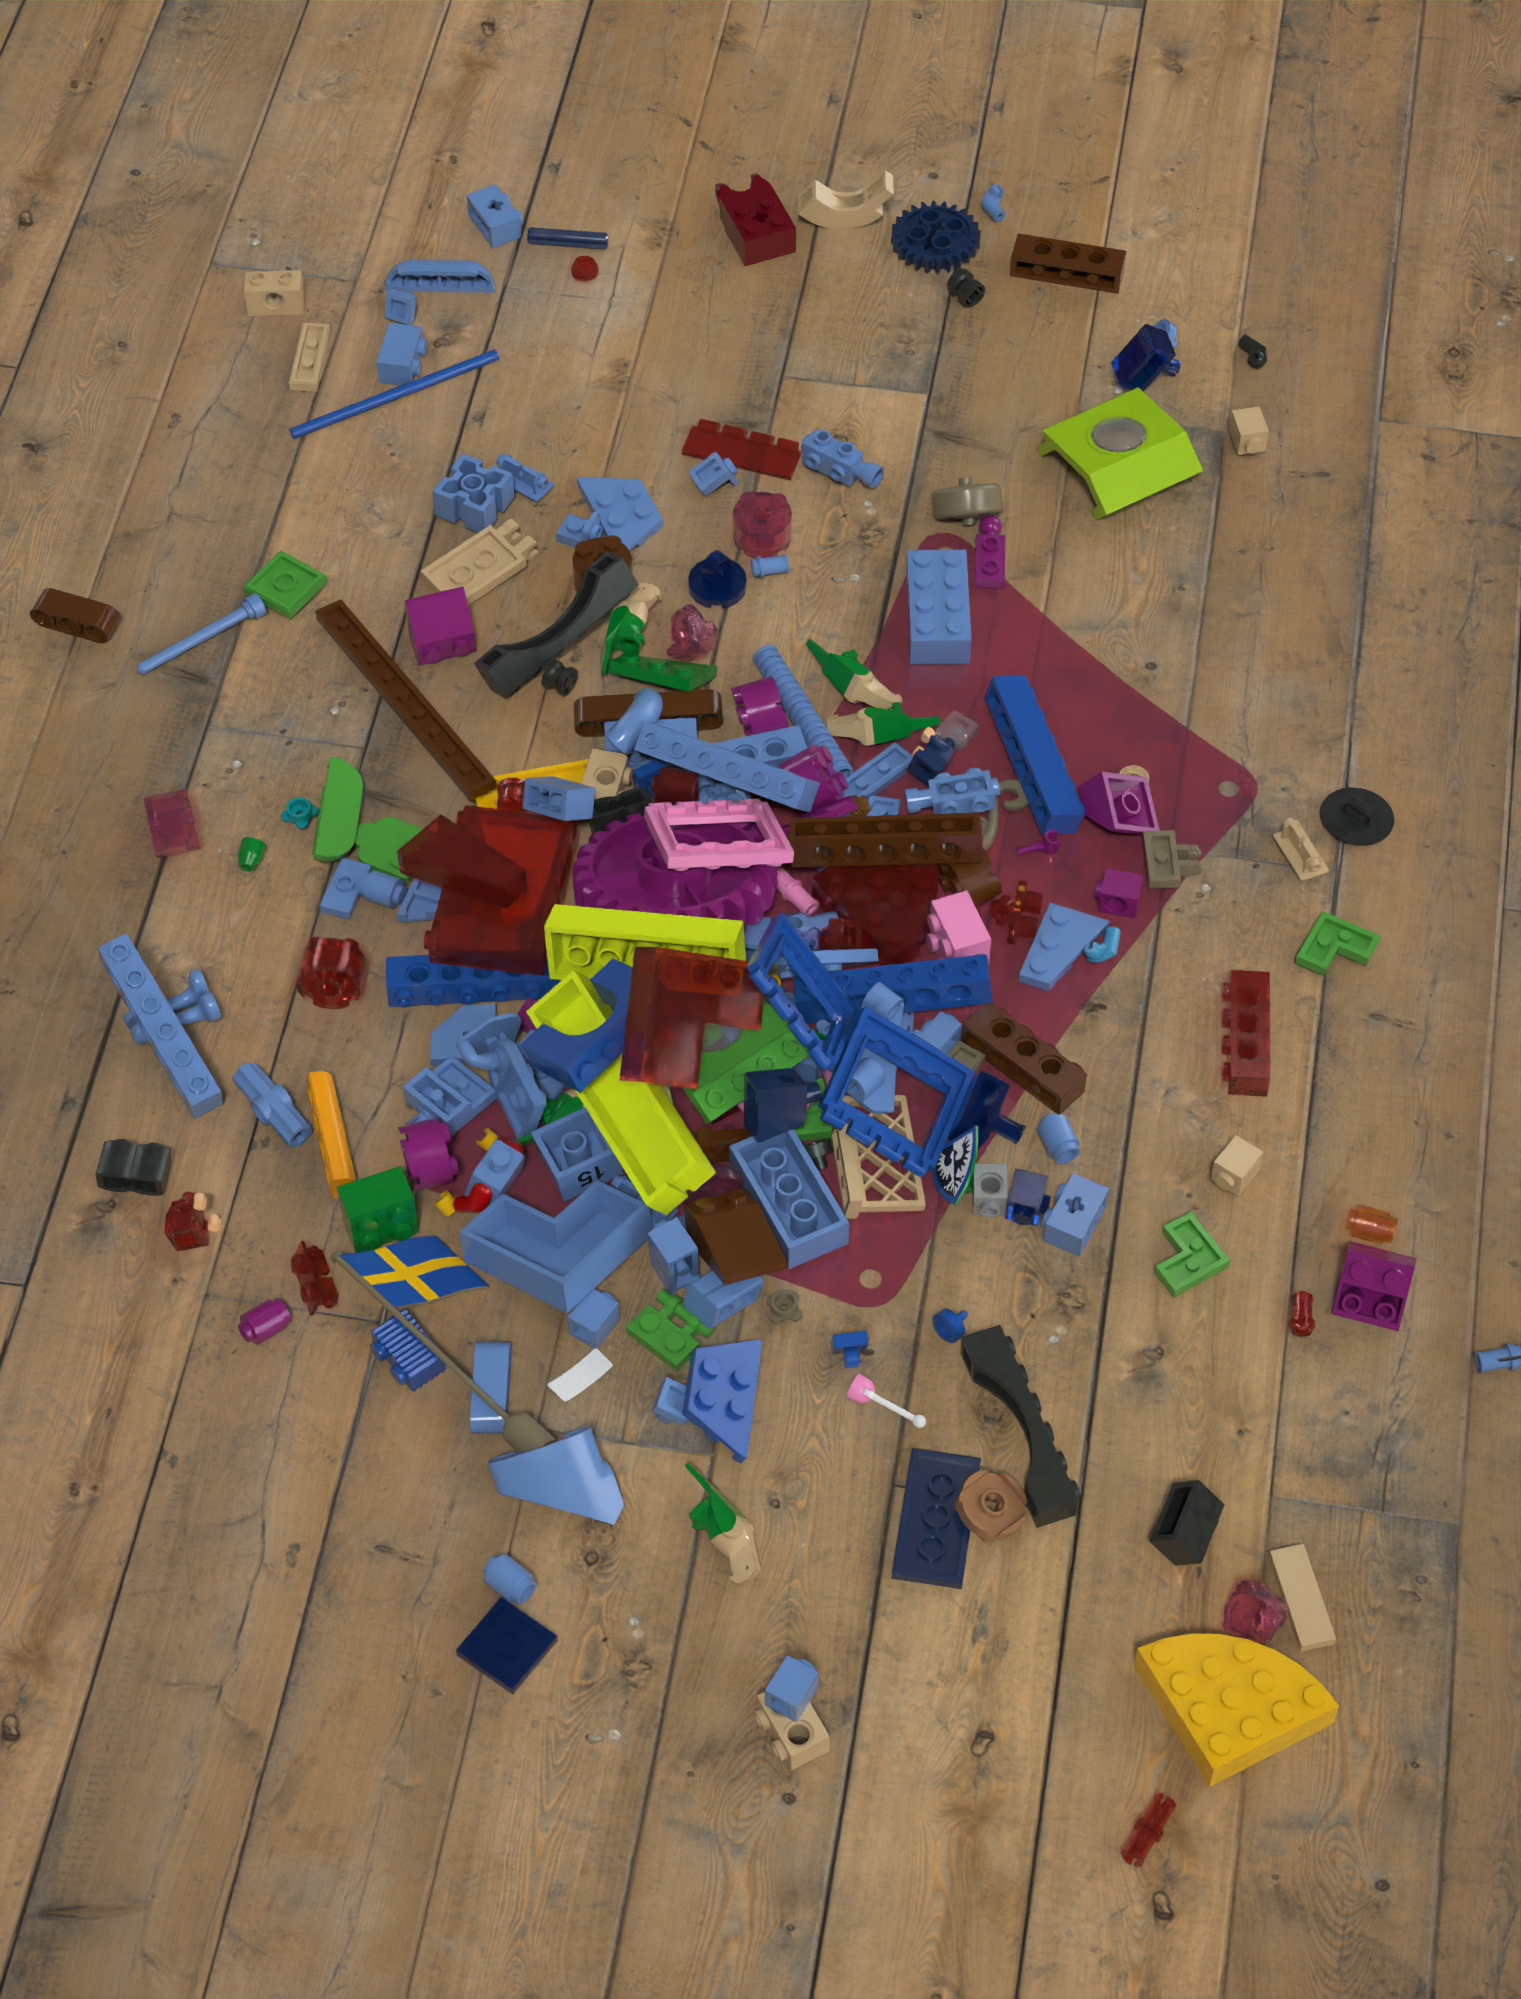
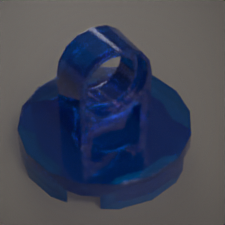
M715 550L705 560L698 562L690 570L688 576L689 593L696 603L706 608H711V605H722V608H728L737 604L744 597L747 585L746 573L740 564L731 560L720 550Z

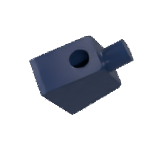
M791 1068L744 1073V1126L756 1142L759 1143L803 1125L806 1122V1104L820 1101L822 1098L819 1084L816 1081L805 1084L797 1072Z

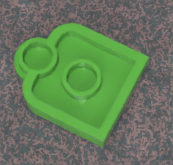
M385 817L377 821L376 824L362 823L358 825L354 845L358 847L359 862L371 865L372 871L376 870L403 879L405 886L408 887L418 872L436 834L400 819Z

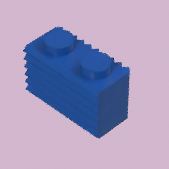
M406 1309L400 1311L402 1315H404L420 1332H422L432 1342L431 1338L428 1337L426 1332H424L423 1329L419 1326V1324L416 1323L415 1319L412 1318L411 1314H409ZM392 1316L371 1330L373 1343L370 1344L374 1355L381 1362L385 1359L392 1366L390 1372L399 1385L406 1383L412 1391H416L417 1388H421L423 1384H427L429 1380H433L435 1376H439L440 1373H444L446 1370V1365L396 1317Z

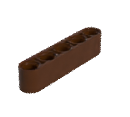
M704 689L691 690L689 692H658L663 701L662 712L658 719L696 718L697 731L717 729L723 724L722 698L718 691ZM635 694L586 696L577 699L573 705L575 732L582 737L605 736L604 722L618 721L632 704Z

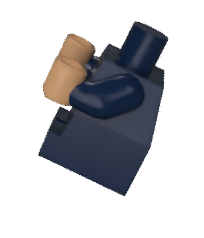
M927 727L921 735V740L928 744L927 748L924 749L921 746H917L912 753L913 758L907 768L909 773L928 788V780L934 779L936 775L945 771L955 751V742L948 737L945 740L936 737L935 731L931 727Z

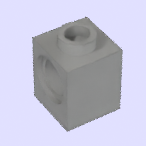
M975 1163L972 1191L973 1215H982L984 1217L1006 1216L1008 1200L1007 1164ZM985 1191H993V1192H995V1193H994V1194H988V1193H985Z

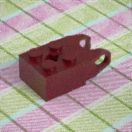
M757 173L750 175L751 188L745 191L732 190L723 183L715 184V195L720 208V219L744 266L796 252V227L772 185Z

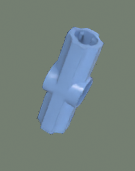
M247 1062L240 1066L232 1077L233 1083L250 1101L251 1108L260 1122L265 1126L269 1124L289 1148L299 1147L304 1144L309 1135L312 1134V1129L294 1108L293 1101L287 1091L280 1084L274 1085L256 1063Z

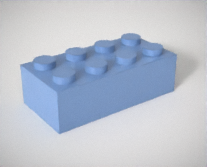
M907 550L906 586L910 664H970L971 624L966 550Z
M794 1129L759 1143L752 1136L729 1146V1167L741 1188H746L759 1203L787 1260L788 1270L849 1244V1222Z

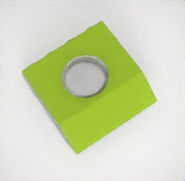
M1139 387L1043 429L1045 442L1036 446L1041 457L1054 450L1057 451L1086 480L1097 504V507L1091 509L1095 520L1203 471L1186 431Z

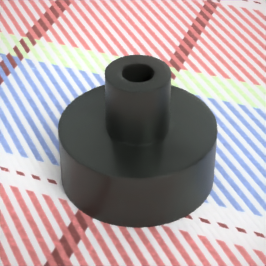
M830 1138L803 1145L818 1170L828 1167L825 1155L834 1151Z

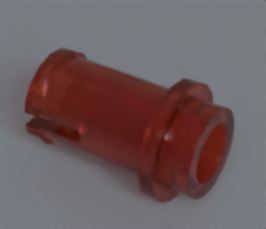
M1298 1291L1291 1296L1292 1318L1288 1321V1327L1293 1335L1306 1337L1311 1335L1312 1330L1316 1327L1315 1320L1312 1318L1314 1298L1309 1292Z

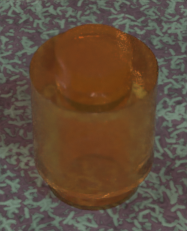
M1358 1204L1356 1210H1349L1345 1228L1351 1230L1350 1237L1382 1245L1383 1242H1392L1396 1230L1397 1217L1390 1216V1212Z

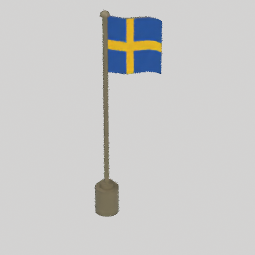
M436 1236L410 1238L371 1251L344 1255L340 1251L332 1253V1263L337 1262L506 1421L503 1426L505 1430L503 1439L517 1452H528L557 1442L528 1413L508 1415L397 1310L427 1305L464 1292L489 1290L490 1286Z

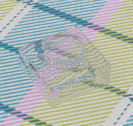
M953 710L936 729V737H940L943 740L947 737L951 738L955 742V748L961 751L978 733L979 724Z

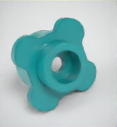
M293 798L287 803L286 811L281 813V818L284 822L295 824L298 829H304L308 827L310 819L317 816L318 808L315 805H311L305 798Z

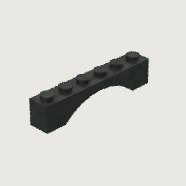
M607 551L585 569L581 585L573 601L550 627L525 641L512 644H496L479 658L474 665L490 690L506 698L508 695L515 693L528 678L539 673L542 667L553 657L560 655L565 647L574 639L584 635L587 628L597 620L605 617L613 606L619 601L626 599L639 584L624 559Z
M1001 1325L962 1336L960 1354L972 1381L1000 1399L1015 1415L1024 1431L1031 1463L1024 1492L1027 1499L1026 1505L1036 1528L1076 1516L1077 1503L1081 1500L1079 1488L1074 1480L1070 1481L1067 1476L1066 1459L1062 1451L1057 1452L1053 1444L1054 1433L1050 1423L1043 1422L1039 1398L1036 1393H1030L1027 1386L1029 1380L1023 1364L1018 1365L1014 1357L1016 1350L1010 1336L1005 1337Z

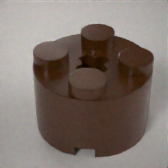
M610 535L608 537L593 538L581 541L576 545L572 559L576 593L581 585L585 569L607 551L622 557L632 573L631 553L618 536Z
M984 848L982 850V862L935 864L941 875L937 876V880L945 893L950 891L952 895L967 890L975 907L1002 893L997 873L992 875L989 867L992 862Z

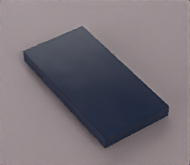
M912 1448L891 1579L962 1589L970 1530L962 1522L954 1504L961 1486L972 1474L980 1470L981 1458Z

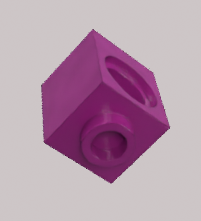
M1106 868L1104 879L1097 880L1094 898L1100 899L1098 912L1136 918L1143 875Z

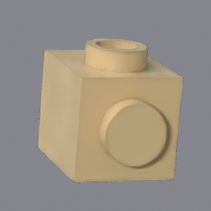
M1260 406L1232 410L1229 432L1237 454H1253L1266 451L1269 430Z
M1235 1135L1214 1161L1211 1180L1222 1190L1230 1191L1239 1197L1259 1172L1264 1152Z

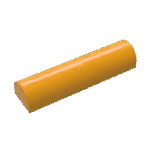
M325 1071L309 1072L307 1094L329 1192L332 1198H338L337 1187L356 1181V1175L333 1076Z

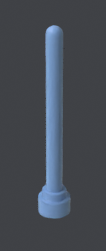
M256 593L244 598V602L240 604L241 608L137 665V672L146 674L246 618L249 620L254 618L256 620L267 614L262 600Z

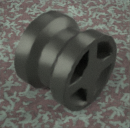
M554 659L543 672L542 686L548 689L554 688L558 694L567 696L577 682L578 670L571 666L566 668L561 661Z

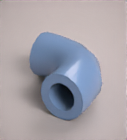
M651 688L638 691L627 711L606 733L609 740L624 754L628 755L635 748L644 720L656 723L660 717L663 708L661 695Z

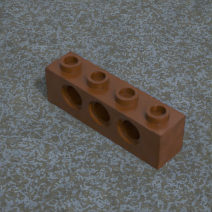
M1018 233L1011 255L1010 276L1119 294L1125 270L1126 251Z
M992 1003L983 1004L962 1024L961 1041L985 1054V1060L1058 1115L1062 1114L1085 1092L1087 1073L1084 1072L1083 1068L1076 1062H1071L1062 1056L1052 1044H1046L1035 1036L1029 1027L1021 1025L1011 1018L1005 1009L996 1007Z

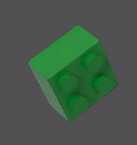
M401 1166L337 1187L343 1223L355 1253L375 1250L381 1245L396 1240L403 1241L419 1233L414 1197Z

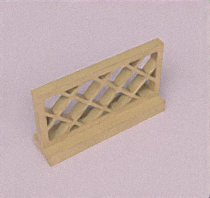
M844 1094L842 1099L844 1102L853 1107L864 1108L870 1113L868 1116L876 1117L890 1129L914 1142L906 1095H895L894 1106L899 1107L900 1115L893 1120L885 1113L872 1114L852 1097L845 1096ZM847 1123L842 1130L832 1126L831 1143L834 1149L833 1156L842 1209L847 1219H857L859 1212L924 1211L926 1203L922 1181L919 1176L910 1171L904 1176L891 1166L893 1161L888 1159L885 1162L872 1151L876 1140L866 1148L847 1135ZM866 1158L880 1168L873 1176L861 1168L860 1164ZM884 1172L898 1181L891 1190L877 1180ZM872 1186L885 1197L881 1201H867L865 1192ZM902 1186H905L914 1193L915 1200H904L896 1192Z

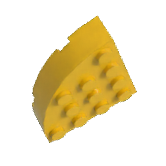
M1185 1634L1163 1638L1137 1648L1134 1662L1135 1670L1209 1787L1334 1724L1339 1705L1322 1683L1300 1664L1270 1647L1248 1639L1223 1634Z

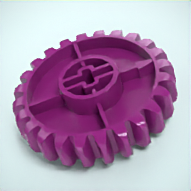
M640 813L627 815L625 823L616 820L606 824L605 832L598 831L593 833L589 837L588 843L580 847L577 853V860L572 868L576 906L740 920L744 923V933L747 932V925L757 924L763 919V912L771 908L774 894L778 887L777 866H768L766 864L751 865L747 868L721 866L718 869L692 867L684 871L668 869L644 816ZM748 822L670 825L678 843H686L693 846L700 845L703 842L731 844L734 841L748 840L753 843H760L765 840L760 831L751 830V824Z

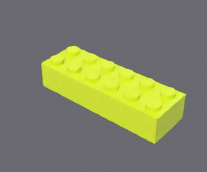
M554 904L544 926L550 979L563 980L573 970L591 979L611 959H615L660 981L665 990L739 996L747 975L744 923L740 920Z

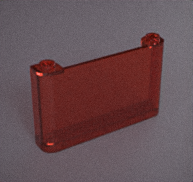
M465 805L463 811H458L456 828L458 831L431 930H426L424 935V949L429 951L430 963L543 976L548 959L544 926L554 904L561 905L579 832L578 820L563 821L533 812Z

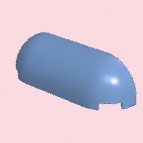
M411 259L399 262L390 270L386 277L384 291H389L392 288L399 291L495 293V282L489 270L475 261Z

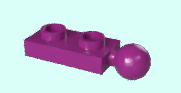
M987 515L981 519L979 523L981 534H976L975 588H1005V535H999L1002 530V523L994 515Z

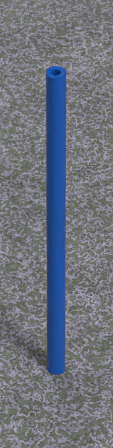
M495 349L294 426L289 428L290 434L293 439H296L499 360L498 352Z

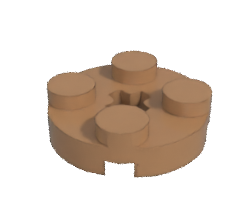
M990 1470L975 1472L961 1486L958 1497L955 1500V1509L959 1513L962 1522L984 1542H993L1012 1536L1026 1519V1494L1013 1477L1003 1472L999 1475L988 1473ZM985 1498L990 1502L993 1500L998 1502L997 1512L987 1508Z

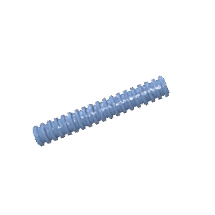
M766 645L758 649L753 656V662L764 678L771 676L774 678L782 700V708L794 726H800L807 748L812 745L817 747L825 745L832 755L833 761L831 763L836 773L840 771L845 778L850 776L853 772L852 766L848 763L847 758L840 750L829 730H827L826 725L819 717V714L796 678H794L793 673L782 659L777 648L773 645Z

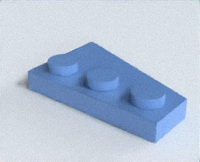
M1050 902L1019 973L1018 982L1049 991L1069 971L1072 963L1084 953L1085 946L1088 943L1092 945V942L1100 934L1103 935L1106 928L1110 926V921Z

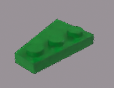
M624 652L621 656L610 661L609 673L689 692L716 678L717 666L643 657L637 653Z

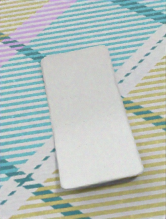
M595 1348L570 1370L548 1383V1387L562 1401L566 1402L598 1380L613 1364Z

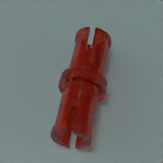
M1157 1793L1154 1796V1800L1144 1817L1136 1821L1134 1825L1135 1832L1126 1848L1121 1852L1124 1861L1130 1865L1134 1858L1136 1859L1134 1867L1140 1868L1143 1866L1144 1860L1154 1843H1158L1164 1835L1162 1829L1177 1807L1176 1803L1168 1796H1166L1162 1803L1164 1794Z

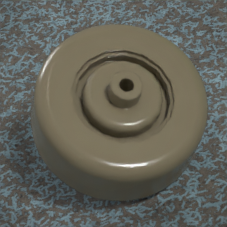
M972 477L959 478V486L935 490L932 493L934 517L936 519L963 518V525L976 524V517L999 513L1003 510L1001 486L997 483L972 484Z

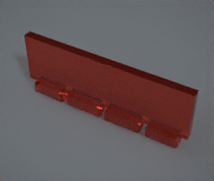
M700 419L698 427L692 425L683 446L682 455L705 460L716 451L723 460L728 457L736 468L791 481L801 457V451H798V441L779 437L777 445H773L775 436L752 431L748 439L746 438L747 429L726 424L722 432H719L720 423Z

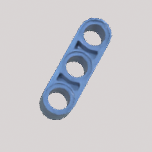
M476 1342L473 1382L508 1414L511 1342ZM472 1390L470 1432L477 1434H503L505 1431L503 1426L506 1421Z

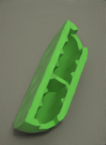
M330 757L327 766L326 784L322 787L312 849L313 859L319 862L338 860L350 851L356 839L362 799L363 781L359 772L348 762L334 757Z

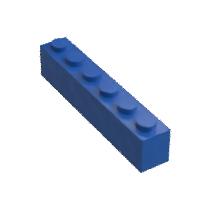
M1026 675L993 676L984 699L1041 834L1045 835V832L1051 829L1057 830L1058 834L1076 833L1081 821L1084 819L1085 808L1083 803L1080 802L1075 791L1074 782L1070 779L1065 768L1064 758L1059 754L1056 747L1054 735L1049 731L1044 712L1040 710L1035 698L1034 689L1030 686Z

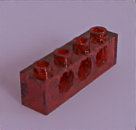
M1231 970L1229 982H1223L1222 1001L1228 1002V1009L1223 1008L1222 1028H1228V1035H1223L1222 1054L1228 1055V1062H1223L1222 1081L1228 1082V1095L1267 1097L1270 1083V972Z

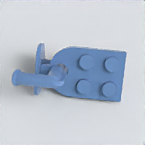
M508 1013L488 1018L456 1042V1046L466 1063L472 1067L488 1070L491 1086L497 1091V1099L516 1138L519 1139L537 1129L547 1101L545 1093L542 1089L538 1088L534 1080L532 1067L528 1063L530 1061L520 1046L523 1042L514 1043L521 1025V1019L516 1013Z

